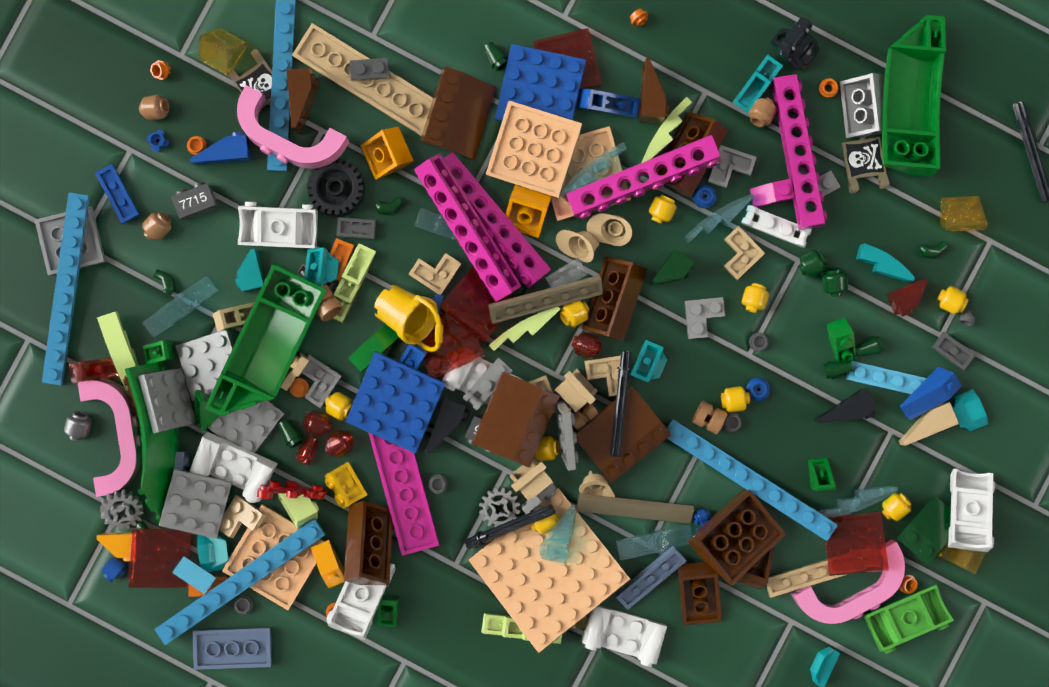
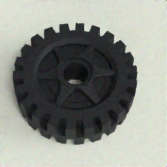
M337 159L327 166L313 169L308 177L307 193L309 199L324 214L337 217L350 214L359 207L358 205L363 200L362 198L365 194L363 177L359 170L348 161ZM335 183L341 185L338 192H332L331 190L332 185Z

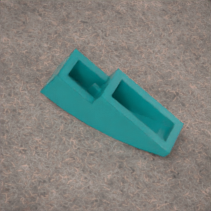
M767 54L733 103L749 113L753 104L761 97L783 64Z
M865 243L859 246L856 260L873 264V273L905 282L914 281L915 277L910 271L888 253Z

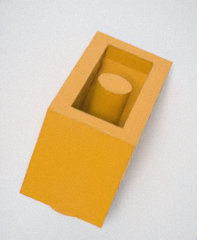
M139 532L102 533L97 535V540L116 558H123V561H133L135 557L141 555V536Z
M327 540L311 547L319 572L327 587L332 588L344 583V566L330 541Z

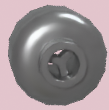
M75 411L73 414L68 415L64 432L71 440L81 441V439L89 436L92 420L88 417L87 413Z

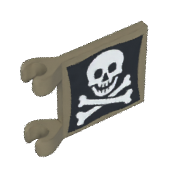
M254 49L251 51V55L258 63L256 66L240 77L232 66L226 68V72L241 93L246 85L263 93L266 98V102L262 107L264 108L271 103L272 70L260 52Z
M880 137L841 143L849 193L853 194L859 190L857 179L878 176L880 189H886L889 186L886 169L882 163Z

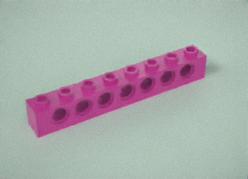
M797 74L776 77L771 82L777 108V118L788 176L792 181L795 196L793 203L798 229L800 231L819 228L827 221V214L825 209H822L821 204L823 202L822 191H819L818 184L820 183L818 172H815L814 167L816 165V157L811 152L813 142L811 135H808L807 131L809 120L804 115L806 106L805 100L801 98L800 91H802L801 80L797 79ZM785 94H791L793 100L786 99ZM788 112H794L797 118H790ZM792 130H797V131H799V133H800L801 136H800V137H795V136H793V135H792ZM795 149H802L804 155H797ZM799 167L806 168L808 173L806 175L801 174ZM802 186H809L811 193H805ZM806 204L813 205L815 211L809 212L806 209Z
M710 135L566 193L575 217L585 219L591 216L592 212L597 210L598 212L605 211L612 204L616 203V205L625 203L627 198L644 195L647 190L660 189L664 186V183L669 181L671 183L677 182L682 179V176L697 174L704 167L712 168L719 164L718 162L721 161V157L713 136ZM697 153H702L704 158L697 161L694 159V156ZM678 161L686 162L683 168L675 166ZM660 168L668 170L665 175L657 174ZM643 175L649 176V180L645 183L639 182L640 177ZM626 182L631 183V187L628 190L621 189L622 184ZM606 190H612L613 194L610 197L606 198L603 196ZM594 197L595 201L593 204L587 205L585 204L586 199Z
M452 152L443 160L506 262L520 278V281L529 289L551 270L550 267Z
M440 153L416 167L414 171L419 180L426 188L429 196L436 204L439 212L444 217L450 230H452L494 300L497 302L521 287L515 274Z

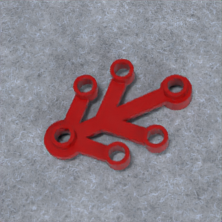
M270 480L268 485H260V488L257 490V497L261 499H272L273 494H286L287 498L293 499L298 498L302 494H304L303 497L324 499V496L327 494L324 486L312 485V488L297 486L298 482L286 481V486H280V481Z

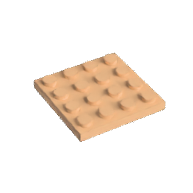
M508 101L486 175L559 198L583 124Z
M610 126L579 135L560 197L551 196L557 221L575 216L566 193L622 171ZM622 184L621 189L628 190L627 184ZM606 190L603 196L608 198L613 194V191ZM588 197L585 201V204H593L595 198Z
M262 504L259 510L266 514L265 519L257 532L247 528L222 572L229 576L234 575L299 529L295 527L291 520ZM320 538L249 588L284 609L289 610L316 565L311 547L325 541Z

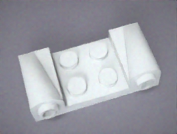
M245 202V205L238 206L240 219L238 245L295 248L317 247L318 209L314 208V205L302 204V208H277L257 206V202Z
M460 347L442 381L446 382L445 387L452 391L456 388L467 393L490 368L492 363ZM478 391L473 394L477 399L483 396ZM491 394L490 397L484 402L485 404H487V405L489 404V401H490V399H491V397H492V394Z
M207 432L200 441L190 472L205 476L212 475L216 478L230 481L232 485L244 490L242 495L246 501L256 503L262 500L257 497L258 488H260V485H268L278 463Z
M953 469L951 472V523L948 547L989 552L993 548L992 513L993 493L995 491L993 473L971 474L958 469Z
M390 563V581H391V579H392V577H393V574H394V572H395V570H396L395 565H394V564H391V563ZM345 581L333 610L327 616L328 626L365 640L386 587L389 585H357Z
M599 605L589 614L582 636V643L585 644V648L596 651V648L604 647L635 656L641 660V664L652 667V664H657L667 626L664 623Z

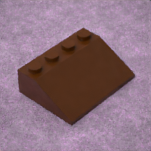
M445 66L441 70L420 143L475 160L496 87L464 72Z
M502 371L472 444L530 468L560 396Z
M633 386L627 392L620 457L610 456L616 400L575 432L577 442L610 483H613L671 435Z
M749 489L741 490L687 541L697 554L732 586L780 541L786 533Z

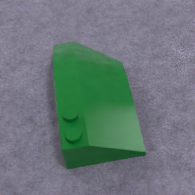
M926 15L888 48L882 105L883 166L913 176L932 177L940 170V96L944 55L946 53L945 17Z
M274 261L206 403L205 409L220 416H225L234 411L243 410L260 402L274 399L327 289Z
M162 362L125 369L137 407L142 437L143 470L141 489H138L140 495L145 494L147 497L145 503L151 512H156L158 523L160 522L175 468L176 452L180 451L179 428L153 433L138 376L167 371L166 365H163Z

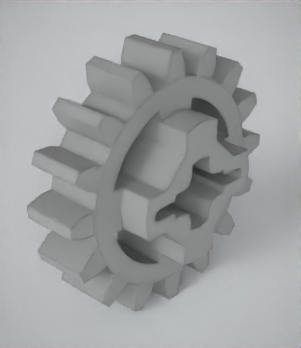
M495 487L494 493L488 490L489 496H482L485 502L479 503V506L483 507L479 514L485 515L482 518L483 521L489 520L488 526L492 523L495 524V527L504 524L512 519H516L515 513H520V510L516 509V507L520 506V502H515L517 495L512 497V490L506 493L505 487H502L501 491H498L497 487ZM497 495L503 496L502 499L494 500L492 499V497ZM509 500L512 503L513 511L508 509L507 503ZM503 504L505 511L496 512L495 505ZM487 505L492 508L491 516L487 512ZM498 517H507L505 520L497 521Z
M124 489L121 493L115 490L113 496L108 493L107 499H103L100 506L101 519H105L106 525L111 523L112 529L115 526H118L119 530L122 529V526L129 529L130 524L136 526L137 520L141 521L144 509L143 502L139 501V496L133 497L132 491L125 494Z

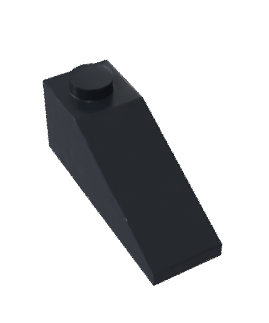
M861 388L814 420L816 423L861 419L864 417L868 419L875 414V410L879 407L868 390Z
M444 398L425 453L429 454L461 424L462 420L466 421L469 410H466L467 405Z

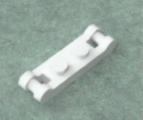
M747 206V214L741 221L743 225L799 247H806V239L811 234L812 229L799 231L798 224L760 210L757 207ZM754 215L759 216L757 222L753 221ZM795 231L800 232L799 238L793 237Z

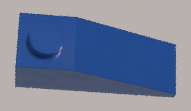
M580 88L577 108L637 118L640 98Z
M243 132L232 133V136H226L190 158V163L193 165L250 161V139Z
M937 367L900 407L906 417L912 420L949 400L962 385L954 372Z

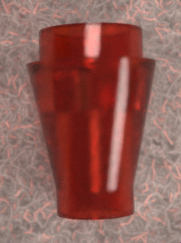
M308 436L296 452L295 460L309 466L310 462H313L319 440Z

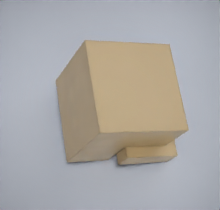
M578 369L572 373L568 371L563 376L565 380L554 389L575 412L587 402L591 405L596 400L593 395L598 392Z
M535 457L530 468L522 465L510 475V478L514 481L511 487L515 492L520 490L528 501L553 483V480L544 470L546 469L545 464L542 461L538 462Z

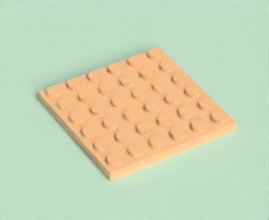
M559 488L554 491L555 494L548 500L543 499L540 503V506L550 504L554 506L559 516L556 528L546 534H541L538 531L534 532L531 526L527 525L495 538L469 559V562L538 653L543 651L631 580Z

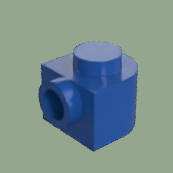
M112 556L101 569L104 573L103 576L110 582H113L117 577L121 578L128 570L126 568L127 563L121 558Z

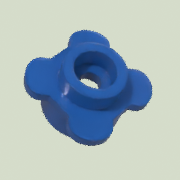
M157 130V132L147 136V141L152 146L151 149L154 152H158L160 148L168 147L169 140L165 138L163 130Z

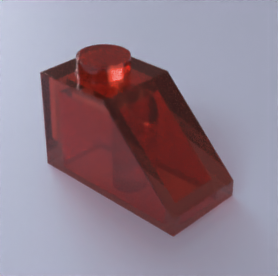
M926 278L886 294L894 315L901 314L903 317L913 313L912 309L918 307L928 283Z
M112 358L69 364L72 383L118 376Z

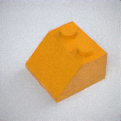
M399 126L381 130L360 145L375 180L403 169L414 161Z
M515 185L510 196L506 216L520 233L539 238L551 195Z

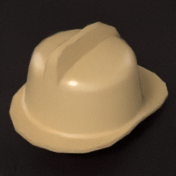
M599 213L593 215L587 223V232L591 233L598 242L622 246L627 244L632 237L631 225L627 220L618 215Z
M562 230L556 236V243L564 254L586 263L593 260L594 252L599 246V242L587 231L576 233L570 230Z
M589 471V475L584 478L582 485L579 487L580 494L615 497L607 478L601 474H594L593 471Z

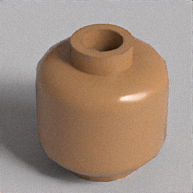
M161 95L146 96L141 100L139 112L148 121L164 119L169 112V103Z
M759 98L749 111L750 121L757 127L768 126L774 119L777 108L773 100Z
M153 212L142 224L145 231L144 235L150 240H162L172 229L171 219L163 212Z

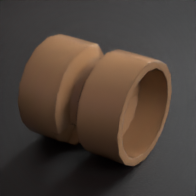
M328 285L322 286L327 290L316 311L323 322L331 320L343 309L338 299L333 298L334 295Z
M702 401L695 412L692 423L700 427L706 426V430L717 435L725 422L727 412L719 408L713 409V405Z
M587 404L582 407L581 412L573 413L575 418L574 426L577 431L599 414L593 404Z

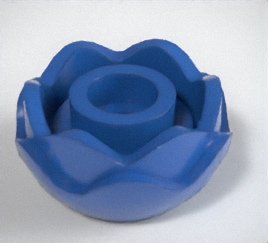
M700 185L695 189L692 198L697 207L710 208L714 205L717 195L711 186Z
M753 378L749 381L746 392H749L751 400L763 401L770 394V385L763 378Z

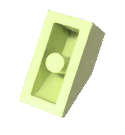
M278 494L279 500L297 529L305 526L313 519H318L317 511H319V508L314 500L311 501L310 498L303 497V494L296 499L287 498L286 494Z

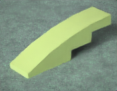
M688 97L671 112L660 126L649 144L641 163L653 159L672 142L673 138L669 134L682 123L679 115L692 103Z
M358 244L333 294V298L338 299L343 309L332 319L343 323L376 251L362 244Z
M557 306L539 312L505 331L489 346L495 351L507 339L514 344L526 331L533 336L560 308Z
M112 312L97 317L111 358L124 385L125 369L139 366L134 349H131L126 330H123L118 312Z
M484 613L481 631L483 634L502 635L503 637L529 641L511 616ZM562 635L553 643L561 644Z

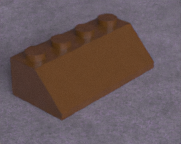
M688 112L666 153L710 135L713 136L718 149L728 130L715 119ZM697 153L694 156V159L697 161L704 158L702 153ZM678 161L675 166L683 168L686 162ZM707 167L700 169V172L691 176L687 174L682 176V179L677 182L671 183L669 181L663 185L677 193L691 197ZM660 168L657 174L665 175L668 170Z
M605 257L599 274L602 279L603 294L592 297L589 305L588 319L583 323L582 329L623 342L647 269L632 262Z
M366 501L349 506L344 581L357 585H389L393 521L388 508Z

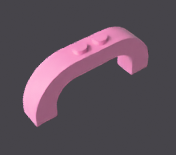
M247 85L244 87L237 104L238 120L248 138L259 146L260 150L265 154L270 155L272 153L277 156L276 158L285 164L290 162L298 167L314 169L331 164L345 151L349 144L347 136L329 128L319 144L305 148L261 127L258 122V116L266 102V98L263 93Z
M106 381L78 382L80 401L102 400L109 404L114 412L121 453L120 464L111 474L93 478L96 497L104 496L108 493L112 494L115 490L118 492L128 486L139 471L141 464L140 446H142V437L138 435L137 429L139 427V419L137 420L130 398L118 386Z
M890 540L877 547V553L883 566L879 580L837 604L827 605L821 603L810 586L792 592L791 595L803 612L819 622L837 624L852 618L858 619L864 615L863 612L879 608L881 606L880 603L889 599L898 590L905 573L903 553L898 543L894 540Z

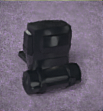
M803 17L798 22H795L792 30L781 28L771 41L772 45L778 46V53L786 58V61L796 70H804L814 60L820 49L816 39L809 34L812 23L809 19ZM786 34L785 39L778 41L780 36Z

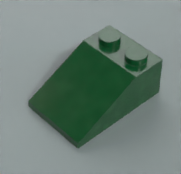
M934 495L896 539L928 565L948 542L951 509Z

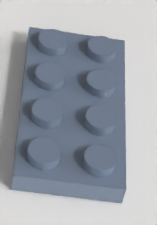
M271 627L193 630L194 670L271 667Z

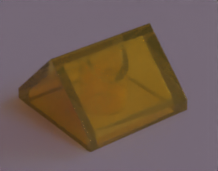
M219 27L199 36V60L229 76L248 43Z

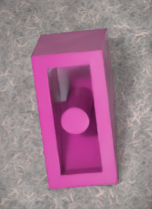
M791 179L772 182L750 189L754 207L790 201L795 198Z

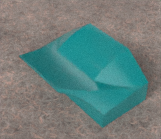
M324 247L307 249L304 276L323 286L325 283L337 279L339 260L330 255Z
M645 340L630 375L648 383L652 379L660 378L668 360L663 353L664 347Z
M973 389L953 396L955 400L953 411L960 428H966L968 432L988 425L986 412Z
M219 533L217 539L197 535V548L201 568L207 572L223 570V565L229 561L226 540L222 539Z
M827 647L818 651L810 668L813 682L820 687H825L840 655L836 649Z

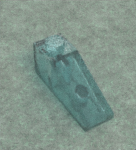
M576 505L570 506L545 538L544 544H540L539 555H541L542 560L566 565L578 509Z

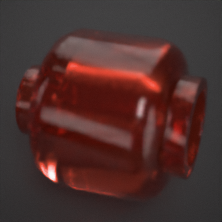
M581 332L578 336L574 337L572 347H574V352L577 356L592 359L594 356L597 357L599 355L602 343L599 342L598 336Z
M312 410L310 413H306L302 427H304L305 433L320 438L325 433L329 434L332 423L329 422L330 417L328 414Z
M337 430L326 438L325 451L329 456L342 458L353 449L354 439L348 431Z

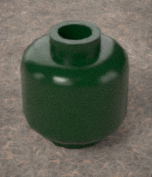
M813 249L800 257L801 264L798 265V268L803 275L807 274L810 278H814L826 271L828 262L821 251L818 252Z
M829 268L822 275L823 290L825 293L831 294L832 297L843 295L842 292L848 289L847 273L841 270V268Z

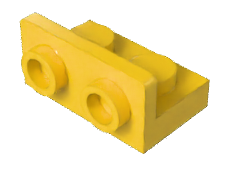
M349 462L325 475L327 487L333 490L335 501L343 509L367 496Z

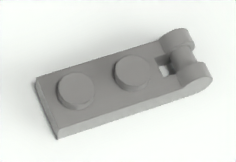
M498 358L463 396V399L473 404V408L477 411L494 392L502 371L510 374L513 370ZM476 391L483 395L480 399L473 395Z

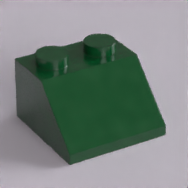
M677 249L673 250L650 284L657 285L688 278L695 269L692 267L694 261Z

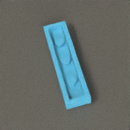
M851 361L853 372H849L846 380L906 394H912L927 379Z

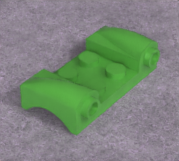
M937 585L927 587L915 594L863 615L879 651H884L885 654L896 650L895 646L936 628L938 631L949 627L948 623L954 621L942 601Z

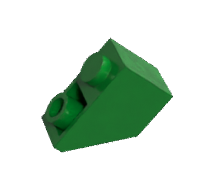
M843 318L828 323V338L836 361H852L857 359L854 332L846 319Z

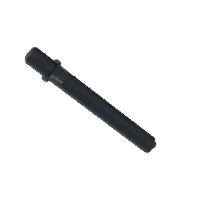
M1017 102L1013 104V110L1017 119L1015 123H1018L1041 201L1046 203L1049 202V183L1029 118L1031 117L1027 114L1024 102Z
M625 350L621 352L620 366L617 367L619 369L610 448V456L620 457L628 383L630 371H632V368H630L632 353Z
M550 504L483 532L478 531L475 536L465 540L466 547L471 549L478 545L485 546L487 542L552 516L556 513V510Z

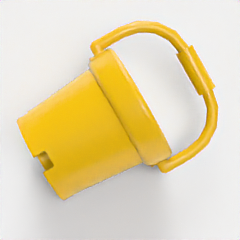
M391 285L393 288L389 291L384 289L375 302L374 308L378 310V314L375 313V316L397 332L399 338L406 344H417L429 352L437 351L443 342V325L441 324L438 307L434 300L425 296L415 295L397 285ZM435 325L436 345L429 347L421 341L429 335Z

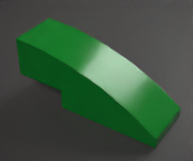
M385 324L350 355L348 359L360 372H363L368 368L374 352L377 351L383 354L399 339L397 332Z

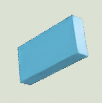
M184 556L172 572L203 594L207 592L216 579L215 576Z

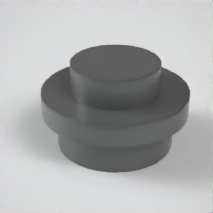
M760 332L754 333L749 339L750 347L758 352L765 350L769 343L767 336Z
M736 413L727 414L723 427L729 432L738 431L742 426L741 417Z
M437 474L430 478L428 485L433 493L440 494L447 489L448 482L443 475Z
M240 595L234 601V609L239 614H247L253 608V600L247 595Z

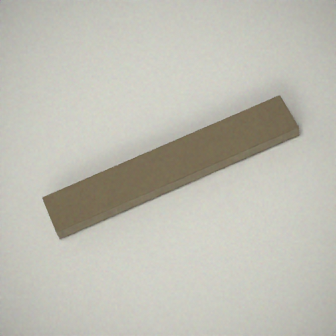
M598 275L489 304L491 321L494 324L602 295V279Z
M579 494L576 511L691 524L694 506Z

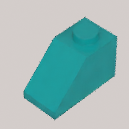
M256 249L249 251L237 271L238 278H235L237 288L241 289V292L246 293L261 289L264 284L265 277L259 253Z

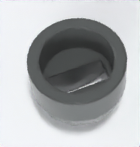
M964 311L960 315L958 322L972 327L976 317L971 311Z

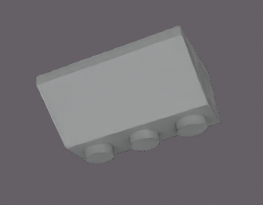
M871 73L840 81L846 138L882 134L885 75Z

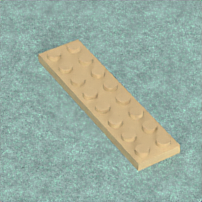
M312 23L292 56L422 137L433 98L390 71V78L351 81L350 60L369 58Z

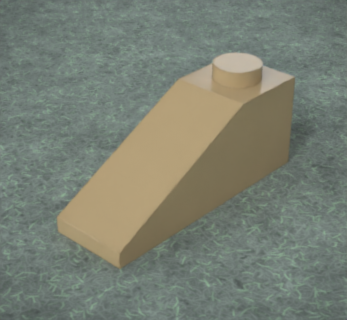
M254 302L221 309L213 313L217 332L244 326Z
M943 402L923 413L899 440L900 445L906 446L959 424L951 403Z

